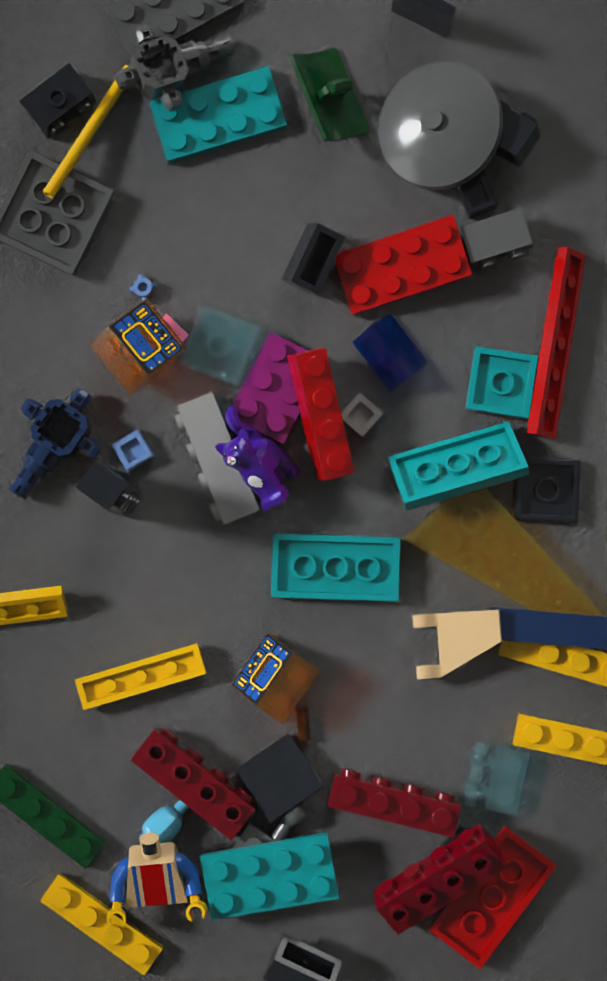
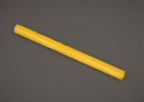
M116 80L44 188L43 193L47 197L54 199L124 89L118 87Z

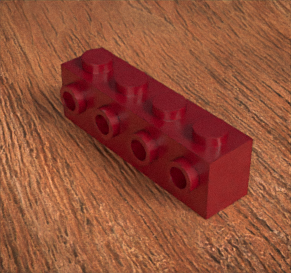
M156 727L130 761L232 841L255 811L256 805L252 803L254 797L242 787L236 790L228 784L227 781L230 778L217 767L211 770L202 763L204 757L191 747L186 750L177 743L179 737L166 727L160 730Z
M343 768L342 772L334 771L327 800L328 807L454 838L461 811V804L455 800V795L436 791V795L424 793L423 787L405 783L403 788L392 785L393 780L374 776L373 780L361 777V772Z
M481 824L472 829H467L458 838L445 846L436 848L431 855L418 863L409 865L402 873L391 880L383 881L378 888L373 890L376 910L397 935H400L505 870L506 865L502 851Z

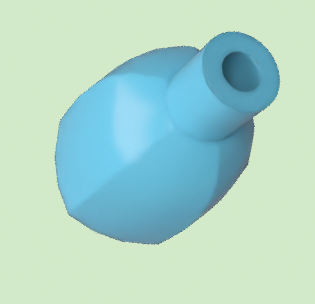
M179 800L173 807L163 806L144 822L142 825L143 833L139 838L145 833L152 832L159 836L160 843L170 842L181 829L183 824L182 815L189 807Z

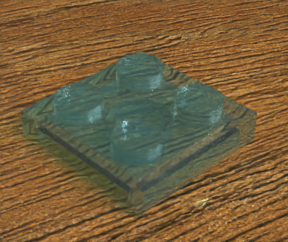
M201 305L179 365L239 387L261 328L255 324Z

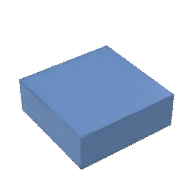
M139 429L112 444L113 449L128 473L155 457Z

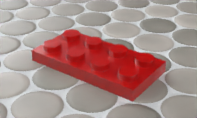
M454 215L338 253L335 259L351 315L353 316L473 277Z
M505 825L493 840L502 851L506 869L443 907L428 926V930L478 969L483 967L557 867L553 861Z

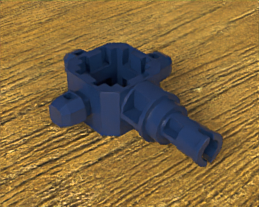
M79 388L69 398L72 400L69 405L61 399L48 401L43 409V405L33 399H27L22 405V413L32 421L35 419L30 427L34 442L25 454L27 458L23 462L24 468L12 486L9 487L11 492L16 493L22 499H27L28 494L40 476L44 478L48 471L51 472L61 457L75 456L79 449H81L80 453L93 459L100 453L101 445L92 437L87 439L92 431L90 419L83 415L81 411L83 409L87 410L92 396L83 389ZM59 409L81 422L79 425L80 429L64 449L42 435L44 432L43 428L47 425L54 412L57 413Z

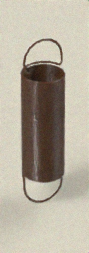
M306 701L305 707H296L298 741L310 740L309 708L306 707Z

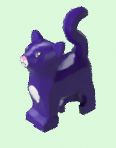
M236 406L229 407L225 413V419L230 429L238 436L228 443H218L215 448L223 456L226 466L238 470L244 483L260 497L261 507L266 512L284 502L289 495L286 487L280 483L282 478L286 476L294 481L299 477L301 470L272 440L264 438L253 426L242 423L238 417Z

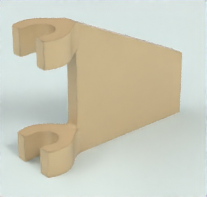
M500 609L412 615L413 628L435 626L437 627L440 663L416 666L417 679L441 678L502 642Z

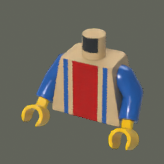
M149 832L143 834L139 839L140 845H133L129 848V857L122 859L112 874L110 902H113V905L107 914V925L110 927V917L113 914H119L123 918L122 928L124 927L126 913L122 909V903H126V908L188 903V897H190L191 904L186 910L187 919L190 922L194 920L193 907L201 909L202 918L204 919L208 912V907L199 898L202 891L197 867L184 854L178 852L176 844L172 842L160 843L159 836L156 833Z

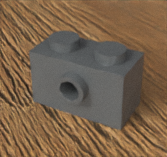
M522 207L460 227L470 262L473 267L479 266L480 270L498 265L499 259L510 256L511 260L529 255L528 250L534 248Z

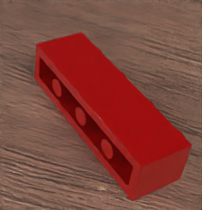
M316 348L287 355L315 478L326 481L355 473L326 348Z

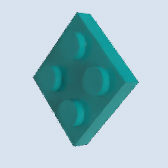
M475 346L465 410L528 419L538 356Z

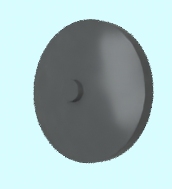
M447 61L426 64L405 75L387 96L381 110L378 126L381 150L391 168L409 183L430 190L454 188L476 177L494 157L503 132V111L494 88L474 69L460 63Z

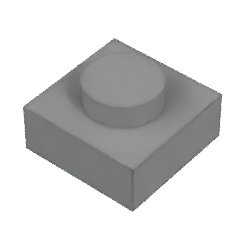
M359 392L341 415L343 422L363 438L383 415V412Z

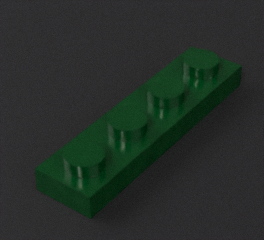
M5 764L0 770V803L86 869L106 841L11 766Z

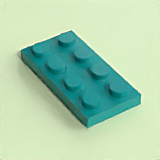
M269 66L181 92L182 106L180 109L172 112L165 109L161 99L149 102L168 164L287 128Z
M509 421L388 456L389 465L406 511L529 475V467Z
M273 533L271 597L398 601L400 538Z
M328 832L200 855L211 921L339 899Z

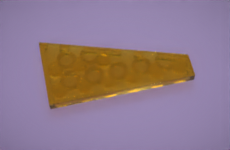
M487 488L447 499L403 539L529 610L604 616Z

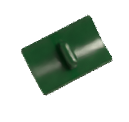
M336 48L289 56L324 142L343 141L369 132V126L353 90V82L348 78Z

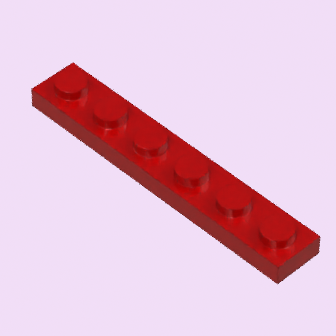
M557 247L527 434L556 440L586 259L585 254L570 247Z

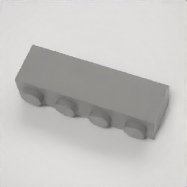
M213 392L178 405L177 408L180 414L174 417L180 432L184 433L187 431L191 443L187 444L186 447L192 462L199 461L203 473L198 474L204 492L210 490L215 502L210 503V507L216 522L222 520L226 526L261 512L252 489L244 483L238 470L226 466L223 456L215 448L218 443H228L232 439Z

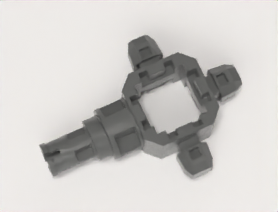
M143 25L136 28L135 39L137 46L129 67L119 70L115 80L120 89L126 90L137 86L140 95L149 100L161 97L165 109L172 112L180 109L182 106L180 89L185 77L201 72L203 67L210 64V61L234 55L233 43L227 44L231 39L226 35L205 44L202 41L196 43L189 41L188 43L178 45L176 40L168 36L156 39L157 37L153 29L149 25ZM156 54H159L160 57L165 56L166 60L170 59V66L173 73H176V77L173 78L172 76L163 79L160 83H158V80L152 81L151 77L146 75L147 71L144 64L141 63L142 59L154 58Z

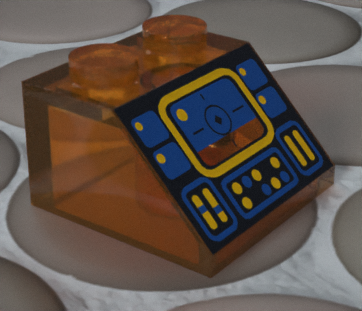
M148 299L142 301L108 326L90 345L129 395L149 386L187 349Z
M267 633L232 683V686L261 710L281 724H284L320 672V669Z

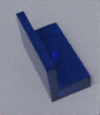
M391 314L372 324L352 342L390 392L428 364L426 358Z

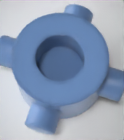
M139 274L138 279L134 282L133 287H129L130 293H136L138 297L142 298L143 302H146L153 289H157L156 282L151 283L150 280L144 277V274Z

